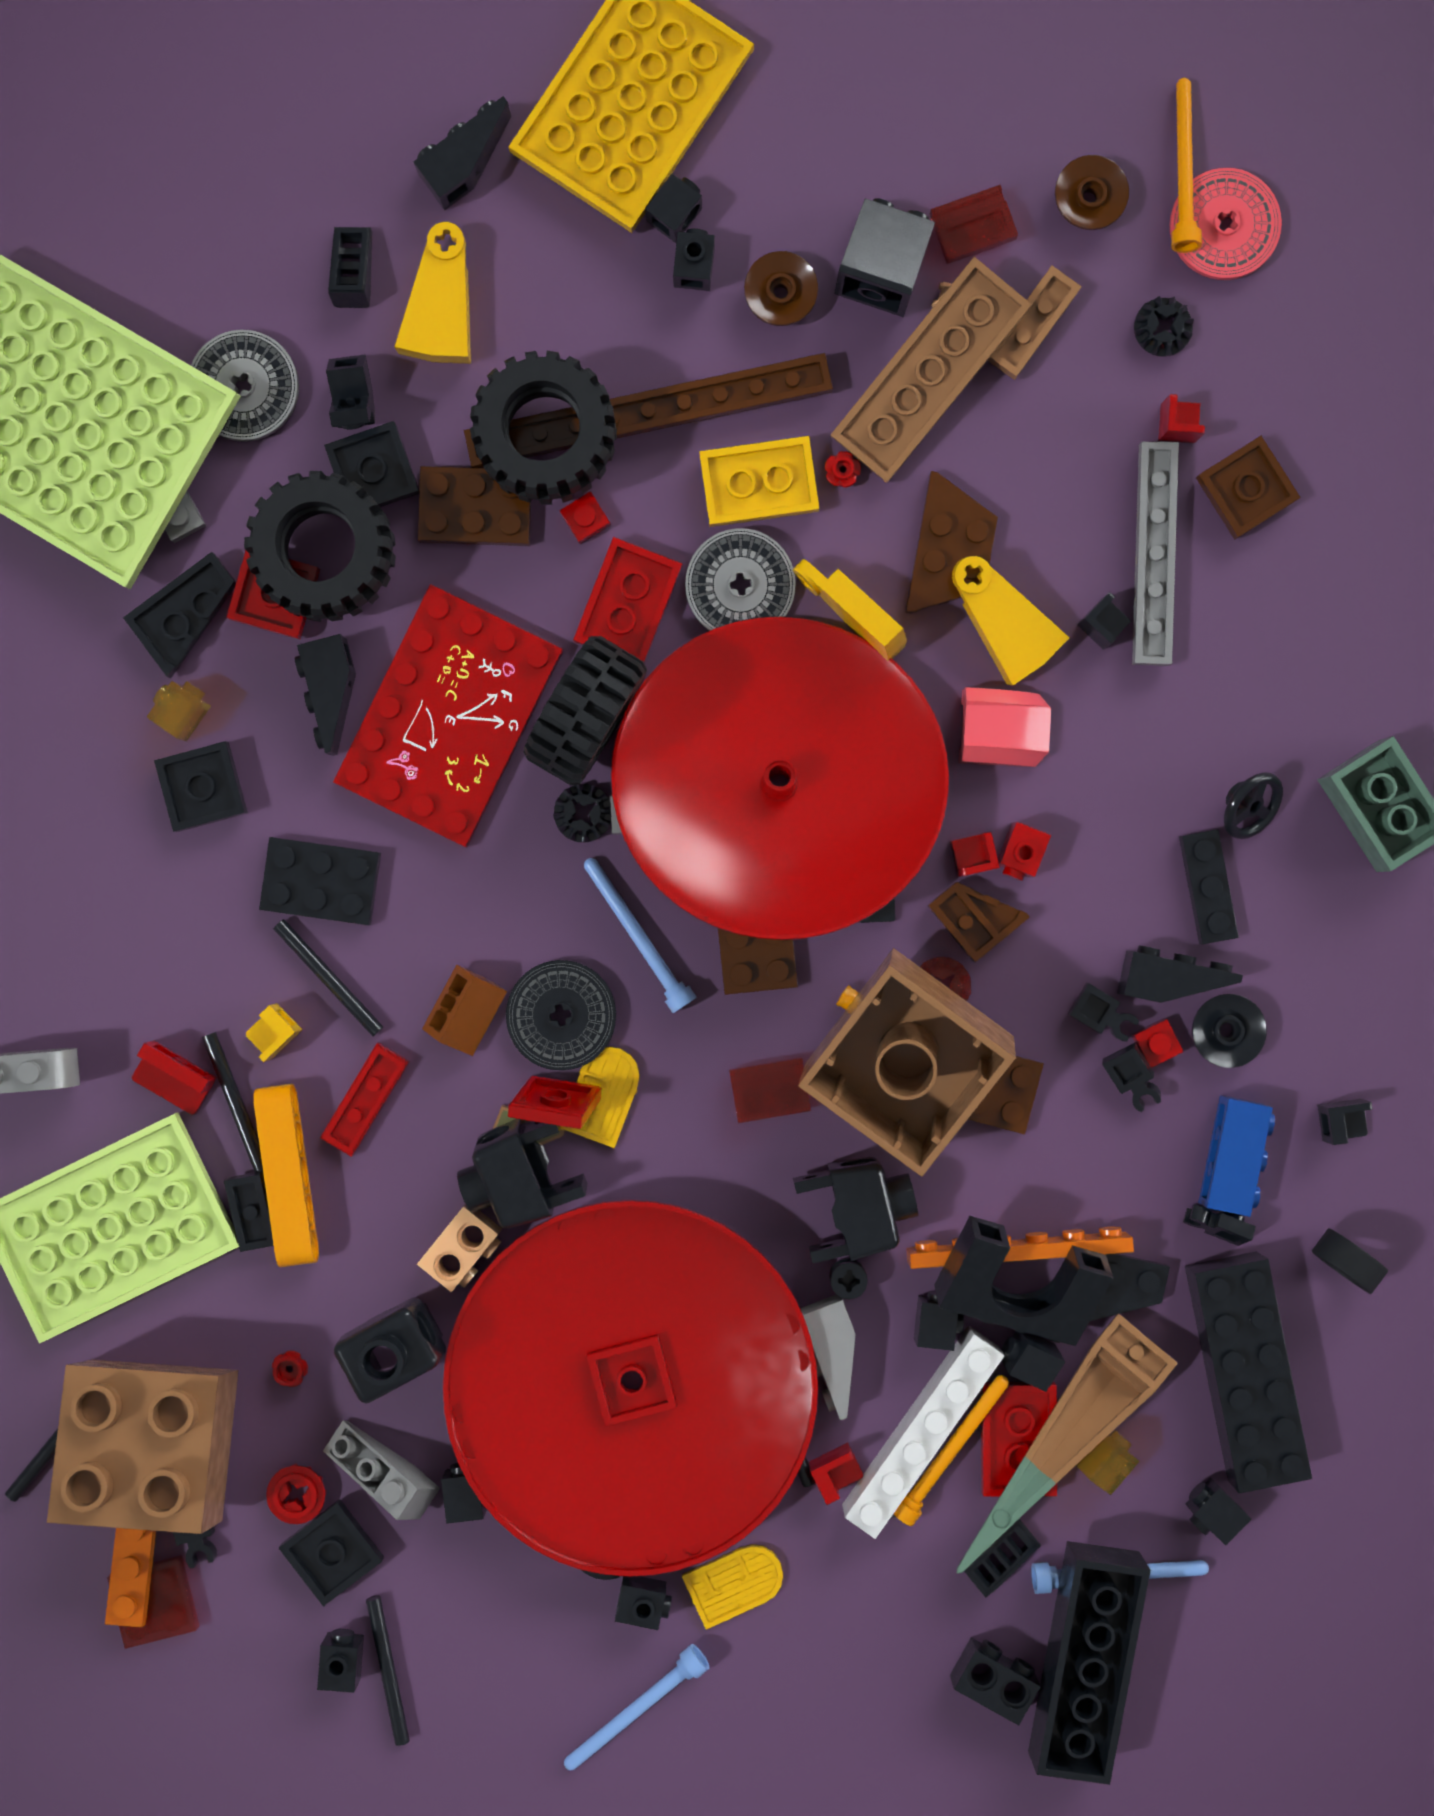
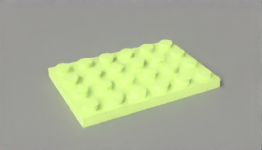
M178 1112L0 1198V1264L39 1344L239 1247L235 1228Z

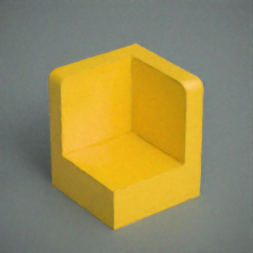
M278 1003L269 1005L259 1014L261 1018L245 1034L262 1052L259 1058L263 1063L272 1060L302 1031V1028Z

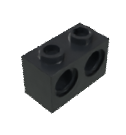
M971 1637L950 1674L954 1690L1019 1726L1041 1687L1035 1674V1669L1020 1658L1016 1657L1013 1661L1002 1655L1003 1651L994 1643L988 1640H983L981 1643ZM985 1663L989 1665L988 1670L983 1674H974L972 1672V1669L977 1664ZM1016 1681L1021 1683L1020 1688L1014 1692L1004 1690L1010 1682Z

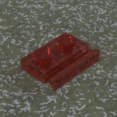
M1001 185L932 208L929 213L930 218L935 222V232L947 264L1009 243L1018 237L1007 201L1004 200Z
M802 1057L729 1069L738 1123L811 1111L808 1093L798 1086L804 1069Z

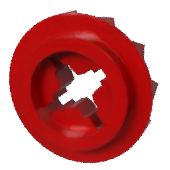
M295 1463L281 1468L271 1478L267 1487L266 1498L271 1512L279 1520L288 1524H303L319 1514L324 1506L327 1490L324 1488L322 1476H318L311 1466L304 1467ZM290 1484L294 1485L297 1489L302 1486H308L302 1496L304 1502H301L298 1498L285 1501L292 1491Z

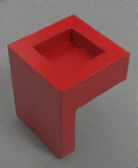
M1169 394L1160 407L1158 441L1196 443L1205 434V426L1199 425L1201 403L1177 402L1178 395Z
M991 832L950 841L958 877L1000 868Z
M848 1442L809 1461L810 1472L826 1505L840 1499V1489L863 1478V1471Z

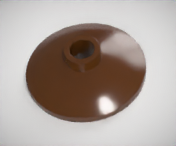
M1085 155L1071 161L1061 171L1055 186V201L1061 215L1070 224L1085 230H1098L1113 224L1124 212L1129 199V184L1123 170L1112 160L1099 155ZM1090 192L1094 194L1096 200L1091 203L1087 202L1083 194Z
M788 251L771 252L760 257L750 267L744 284L745 299L750 310L761 321L774 326L792 325L805 318L813 309L818 295L817 277L811 265L801 256ZM782 287L787 290L788 294L784 298H778L775 296L774 290Z

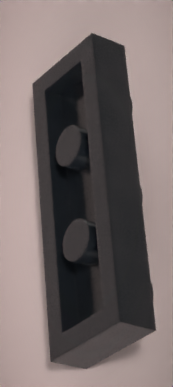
M1219 830L1179 836L1199 944L1204 945L1239 938Z

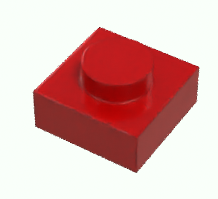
M591 491L559 510L579 544L611 525Z
M1166 1018L1131 1034L1151 1068L1184 1052Z

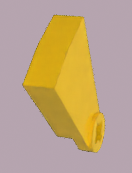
M440 222L434 225L428 233L427 243L394 347L398 354L430 362L471 364L466 242L462 231L457 225L450 222ZM445 234H450L452 241L456 243V245H450L448 251H442L441 245L437 243L438 240H444Z
M978 556L965 557L954 566L952 580L964 601L962 605L1007 685H1015L1044 665L1070 638L983 558ZM966 566L971 569L976 567L980 569L981 572L977 575L979 580L977 585L974 582L965 583L964 578L967 573L964 569Z
M802 559L792 569L795 576L811 593L816 596L819 595L859 637L865 639L887 661L890 658L893 659L905 648L907 639L904 628L839 569L828 579L805 559Z

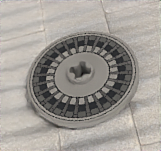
M252 330L225 332L208 341L193 359L192 367L238 394L239 389L235 386L238 380L244 382L248 378L247 382L252 386L249 391L242 390L239 394L241 397L219 436L240 442L259 440L279 430L292 415L299 395L297 370L286 350L271 337Z
M745 528L719 532L707 539L696 550L688 565L685 590L689 606L697 620L709 631L743 620L785 617L791 608L795 595L796 581L795 573L792 571V563L785 550L774 539L762 532ZM736 574H742L744 580H750L751 586L745 588V595H739L737 589H731L730 582L736 580Z

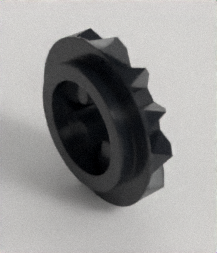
M1158 296L1145 303L1138 311L1134 321V334L1139 345L1148 353L1161 357L1171 356L1180 352L1188 344L1193 335L1194 319L1191 318L1187 305H1182L1176 301L1175 297L1161 298ZM1159 317L1164 321L1174 317L1175 319L1170 326V330L1173 333L1165 330L1154 336L1153 333L1159 325L1157 318Z
M589 784L574 785L566 788L556 800L553 817L558 830L568 839L582 843L591 842L600 838L608 830L611 824V803L606 794L596 786ZM576 800L578 804L580 803L584 807L593 803L597 804L592 807L593 810L589 813L593 826L585 823L582 819L572 823L569 822L577 813L574 808L575 804L572 801Z

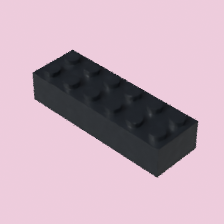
M1255 1251L1186 1265L1185 1270L1228 1482L1240 1494L1312 1479L1268 1258Z
M1070 1541L1066 1543L1041 1678V1687L1039 1689L1028 1753L1037 1775L1110 1785L1151 1571L1139 1551Z

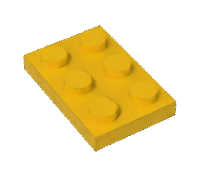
M809 436L699 451L710 527L819 512Z

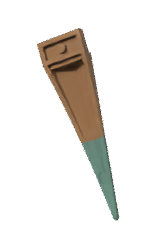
M1120 1314L1113 1318L1091 1345L957 1567V1574L963 1573L1057 1482L1155 1393L1178 1364Z

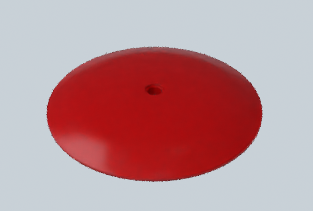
M765 617L734 622L695 637L675 650L651 672L633 696L624 713L613 750L611 782L616 817L623 838L633 858L660 892L681 909L716 928L758 939L792 940L826 935L847 928L868 918L886 906L905 889L929 857L938 838L948 800L949 770L947 752L935 714L916 683L892 658L887 661L865 639L842 628L802 618ZM774 775H784L788 778L789 783L785 786H776L771 783L770 778Z

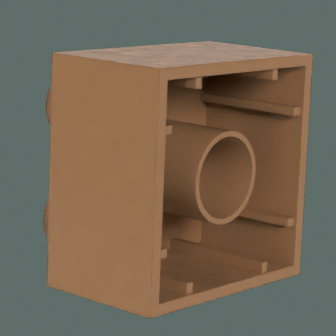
M893 948L807 1060L798 1086L922 1177L1016 1059L1015 1040L1012 1034Z
M96 1359L67 1364L65 1367L47 1523L202 1534L222 1522L239 1370Z

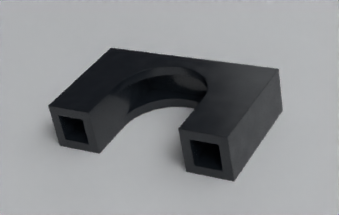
M969 1216L934 1284L939 1308L951 1314L973 1317L987 1324L994 1323L1012 1328L1019 1333L1041 1336L1055 1343L1062 1342L1076 1346L1114 1279L1106 1255L1072 1245L1059 1271L1048 1285L1032 1293H1008L1000 1290L993 1284L994 1278L1010 1250L1004 1225Z

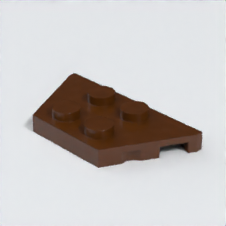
M931 471L929 475L905 613L910 614L938 604L942 605L961 598L952 580L953 568L959 560L969 556L981 557L990 565L998 517L935 471ZM966 566L964 569L967 573L964 578L965 583L974 582L977 585L979 583L977 575L981 572L978 567L971 569Z

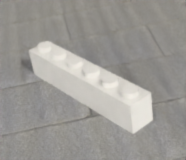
M967 1326L955 1343L954 1351L948 1353L867 1468L863 1478L858 1481L843 1502L842 1507L847 1520L874 1539L877 1538L1003 1359L1004 1354L998 1345L971 1326Z

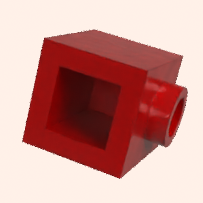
M1019 822L1011 823L998 856L999 866L1004 867L1002 874L1019 881H1023L1025 876L1035 877L1051 835Z

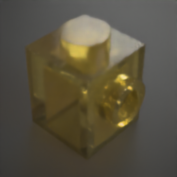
M171 681L169 685H163L153 699L155 705L147 715V718L175 738L187 742L212 705L202 699L206 693L192 683L186 681L184 685Z
M1115 1430L1076 1466L1090 1481L1112 1495L1140 1461L1129 1451L1132 1444Z

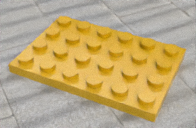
M605 0L508 146L509 151L603 215L633 233L645 215L646 207L673 173L754 51V43L689 0Z

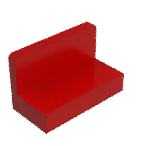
M155 1040L142 1045L137 1054L141 1061L131 1077L134 1082L191 1115L198 1112L217 1079L216 1076Z

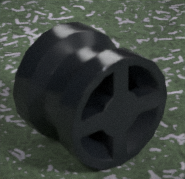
M848 1257L841 1258L830 1269L829 1278L832 1289L841 1298L855 1299L866 1290L868 1283L867 1274L862 1264L857 1260L851 1261Z

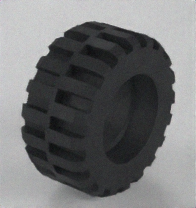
M548 350L546 357H538L536 351L525 352L526 359L517 362L513 356L505 360L506 368L501 372L494 368L487 375L488 385L486 387L483 385L479 386L475 394L478 402L477 405L471 407L470 418L473 422V427L470 428L471 438L476 448L475 451L486 472L509 495L514 493L518 496L519 500L529 503L532 499L539 500L541 505H552V500L559 498L564 503L573 500L572 494L580 490L584 494L592 488L591 482L595 478L600 480L606 472V463L612 461L615 452L614 440H617L613 407L609 394L604 385H600L597 375L590 368L583 369L579 360L571 356L566 360L560 359L559 352ZM552 397L565 401L571 405L579 419V435L573 446L563 455L545 461L531 460L519 454L512 445L509 436L510 422L515 413L524 404L537 398Z
M310 471L309 477H302L300 473L288 476L290 483L282 486L277 482L269 489L273 494L267 500L262 497L259 498L254 505L259 511L256 517L249 516L246 524L251 533L250 537L244 538V549L250 554V558L246 561L250 572L257 578L255 582L262 591L270 596V599L294 615H301L312 621L321 622L322 619H329L332 622L343 620V615L350 613L352 616L363 612L361 607L367 602L373 604L379 598L376 593L380 587H387L391 579L388 575L390 567H395L396 556L393 553V546L396 545L395 537L390 530V522L386 514L363 487L354 481H347L344 476L336 473L326 476L322 471ZM319 514H334L346 521L353 531L355 537L353 556L346 568L335 577L318 582L307 580L299 576L290 565L288 546L291 536L296 528L306 519Z
M590 636L566 669L537 719L524 746L523 752L527 760L569 785H580L608 743L633 696L639 689L647 672L644 662L602 636Z

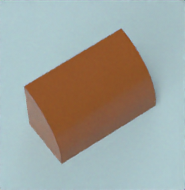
M456 964L422 1030L438 1042L473 1056L507 991L490 980Z

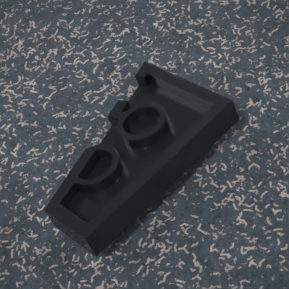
M211 552L124 616L123 619L164 674L171 679L235 588L236 581L217 555Z

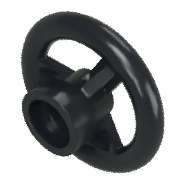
M1268 772L1259 773L1251 776L1244 782L1235 784L1229 790L1226 796L1227 806L1224 813V826L1230 836L1236 839L1250 838L1261 832L1273 820L1283 798L1282 782L1276 775ZM1269 784L1272 788V795L1266 808L1263 806L1264 800L1262 797L1266 785ZM1256 815L1260 817L1248 827H1237L1239 823L1248 817Z

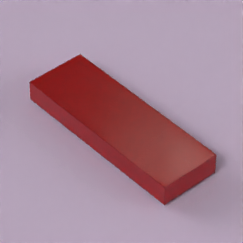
M377 1043L320 1138L352 1157L410 1061L381 1043Z

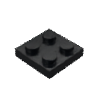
M394 421L324 445L333 472L344 476L349 482L354 481L373 497L380 507L419 494L417 482Z
M224 741L154 760L173 832L188 830L248 813L229 742Z
M340 1499L279 1546V1550L323 1607L384 1559L383 1554Z

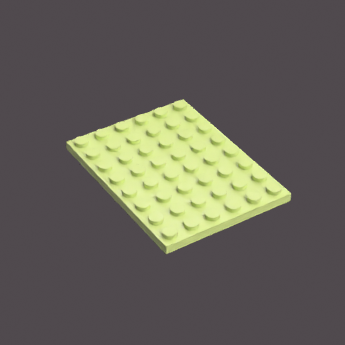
M0 255V513L131 590L241 396Z

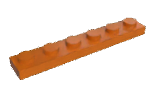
M1116 1226L1099 1228V1233L1085 1234V1231L1082 1229H1070L1062 1231V1236L1048 1237L1046 1232H1031L1025 1234L1026 1239L1011 1240V1236L1007 1235L1010 1250L1003 1262L1064 1258L1067 1256L1072 1245L1101 1254L1134 1252L1133 1237L1125 1231L1122 1232L1121 1227ZM958 1238L952 1239L951 1245H937L935 1240L915 1242V1247L906 1248L907 1262L910 1268L944 1267Z

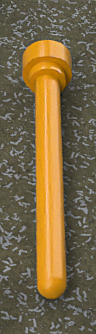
M1181 78L1176 84L1179 222L1171 232V248L1178 253H1189L1201 248L1202 230L1198 227L1197 222L1194 221L1191 82L1188 78Z
M999 1375L993 1380L913 1489L908 1492L894 1512V1515L906 1525L913 1526L922 1515L923 1499L1007 1389L1009 1381L1006 1376Z

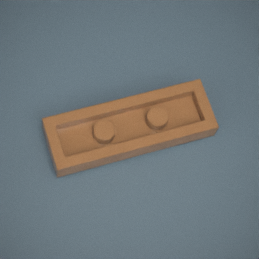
M1052 265L1028 297L1027 301L1032 304L1030 309L987 361L1015 380L1082 286Z

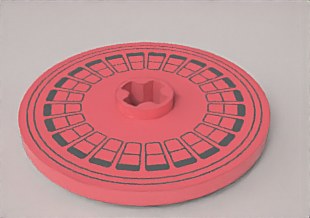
M1236 168L1212 169L1193 179L1194 221L1197 222L1198 227L1202 230V246L1194 252H1177L1181 260L1196 273L1216 280L1238 279L1259 269L1274 252L1281 234V211L1271 189L1255 175ZM1178 197L1170 215V235L1175 229V225L1179 222ZM1228 217L1232 220L1231 228L1228 227L1223 231L1219 228L1220 220L1223 221Z

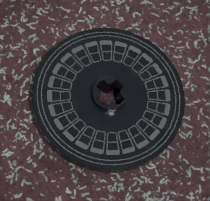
M554 960L533 967L517 981L508 998L506 1024L513 1044L530 1062L550 1070H572L593 1061L607 1047L616 1026V1005L607 983L594 970L578 962ZM562 1004L564 1010H570L571 1017L566 1018V1025L560 1026L559 1020H552L551 1013L557 1012V1005Z

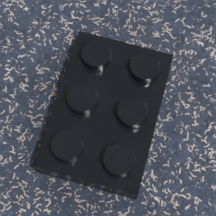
M269 837L259 910L371 925L381 853Z

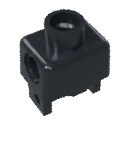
M514 1119L481 1134L477 1139L472 1155L474 1165L457 1172L459 1189L469 1211L474 1213L492 1206L501 1227L510 1229L551 1217L554 1207L586 1196L588 1183L584 1173L553 1185L549 1179L547 1172L549 1158L544 1146L539 1144L537 1140L559 1133L560 1126Z
M875 1157L828 1163V1170L793 1178L797 1194L832 1186L835 1202L831 1209L835 1227L843 1233L844 1238L809 1246L813 1263L849 1255L851 1261L896 1248L900 1242L896 1221L919 1216L909 1174L886 1178L882 1165Z
M410 1298L342 1335L334 1347V1354L358 1399L363 1403H370L435 1368L446 1353V1345L441 1338L443 1334L427 1304H423L418 1298ZM385 1346L391 1349L397 1358L396 1365L392 1369L381 1370L382 1367L373 1353L374 1348Z

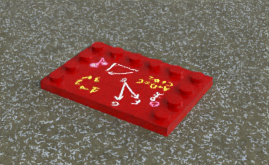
M430 584L333 783L467 848L564 650Z

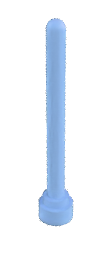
M588 858L584 862L585 870L665 988L666 992L664 995L667 998L665 1003L672 1013L677 1012L696 999L697 996L690 986L686 987L682 981L678 983L598 861L594 858Z
M1203 1560L1147 1564L1151 1570L1149 1579L1203 1576L1209 1571L1208 1564ZM1048 1562L1032 1563L1031 1576L1035 1594L1051 1593L1052 1589H1058L1062 1569H1057L1056 1566H1049Z
M691 1644L679 1654L680 1659L676 1661L677 1666L570 1753L564 1760L565 1768L570 1771L575 1770L684 1679L699 1678L709 1670V1663L700 1649Z

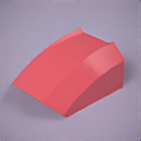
M965 687L962 690L961 705H963L959 764L1036 767L1049 753L1051 707L1040 694Z

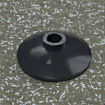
M1222 994L1206 1001L1197 1011L1192 1024L1193 1042L1198 1052L1210 1063L1225 1068L1240 1067L1252 1061L1262 1050L1267 1036L1266 1021L1261 1010L1248 998L1236 994ZM1225 1023H1228L1232 1029L1227 1037H1223L1220 1033V1028Z

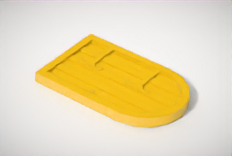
M606 1047L597 1058L580 1069V1075L577 1083L600 1086L602 1088L600 1102L581 1129L560 1126V1128L615 1148L634 1095L638 1091L640 1073L638 1065L631 1054L621 1048Z
M752 1544L737 1548L682 1574V1579L692 1598V1603L695 1605L707 1630L760 1606L776 1596L782 1585L783 1570L780 1560L773 1551L765 1546Z

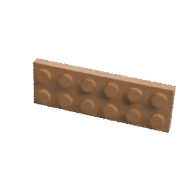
M974 256L831 433L830 437L884 482L888 483L1022 319L1032 304Z

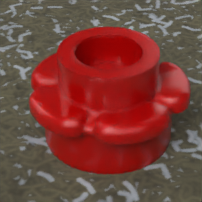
M840 451L836 456H830L825 463L826 478L833 486L847 488L854 485L857 481L856 477L861 473L859 460L854 459L853 455L847 451ZM841 466L846 467V472H840L839 468Z
M293 1350L286 1351L284 1355H277L272 1363L273 1378L282 1386L296 1387L303 1382V1377L308 1373L307 1361L301 1358L299 1352ZM287 1366H292L293 1371L289 1372Z

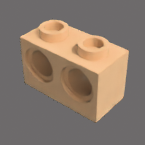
M465 1204L417 1265L450 1292L458 1284L465 1288L478 1271L473 1267L481 1255L488 1259L501 1243L496 1237L502 1228L481 1211L470 1212ZM466 1227H479L484 1235L483 1241L479 1243L469 1241L465 1235ZM448 1254L454 1255L460 1262V1269L457 1271L447 1270L442 1264V1257Z

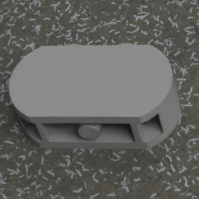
M77 1048L0 1053V1094L52 1090L80 1085Z

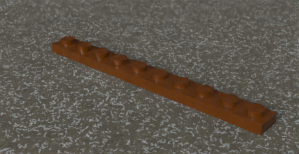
M821 353L611 398L610 402L615 416L617 438L828 394L832 393L833 387L826 354ZM572 407L513 419L509 426V436L512 445L519 454L526 458L570 449L579 435V419ZM470 429L464 430L471 467H484L475 451L476 448L471 438Z

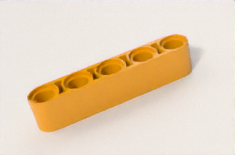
M292 1083L256 1088L254 1090V1109L277 1265L279 1267L316 1263L319 1259V1246L296 1088Z

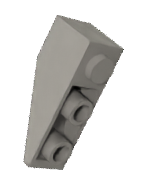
M834 1295L800 1309L812 1339L817 1365V1377L823 1375L828 1387L822 1390L829 1412L836 1410L839 1419L843 1420L848 1415L856 1334L843 1299L838 1295Z
M347 1420L342 1421L323 1450L396 1520L420 1519L440 1489L415 1465Z

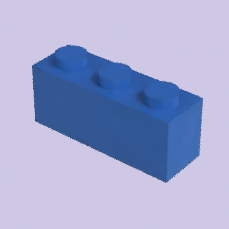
M1220 1095L1198 1200L1199 1204L1209 1209L1251 1217L1252 1208H1257L1260 1200V1187L1257 1186L1259 1174L1264 1172L1268 1160V1153L1264 1150L1267 1136L1272 1135L1275 1126V1115L1272 1114L1273 1107Z

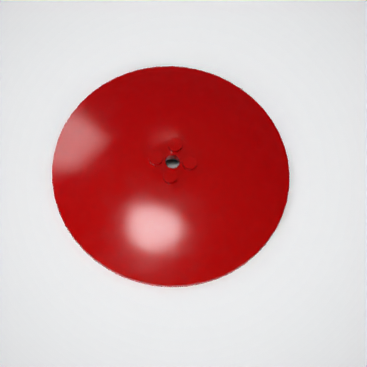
M620 1200L582 1206L558 1214L518 1237L493 1260L468 1294L453 1327L444 1364L443 1400L449 1438L457 1462L480 1502L504 1528L535 1551L559 1563L604 1575L647 1576L681 1570L702 1563L744 1539L776 1508L794 1482L805 1459L817 1413V1365L812 1339L804 1315L793 1293L779 1272L752 1244L724 1224L701 1213L656 1201ZM628 1371L638 1372L643 1379V1383L637 1389L626 1388L621 1380L624 1373Z

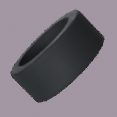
M1330 1228L1326 1230L1312 1249V1253L1324 1263L1369 1294L1374 1292L1388 1273V1269L1375 1258Z

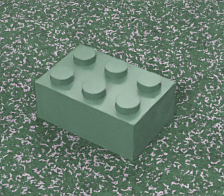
M1394 736L1376 741L1317 779L1376 872L1393 871L1434 844V799Z

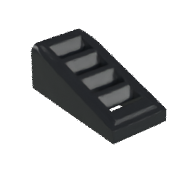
M334 227L328 294L333 306L337 308H369L371 227ZM343 243L361 244V248H343ZM343 259H360V262L343 261ZM342 274H359L358 277H342Z
M1019 1518L964 1572L986 1598L999 1588L1041 1545ZM1014 1531L1026 1544L1021 1549L1010 1537ZM1003 1542L1014 1554L1010 1558L999 1547ZM992 1553L1002 1563L998 1568L989 1559ZM981 1564L990 1572L987 1577H984L977 1568Z

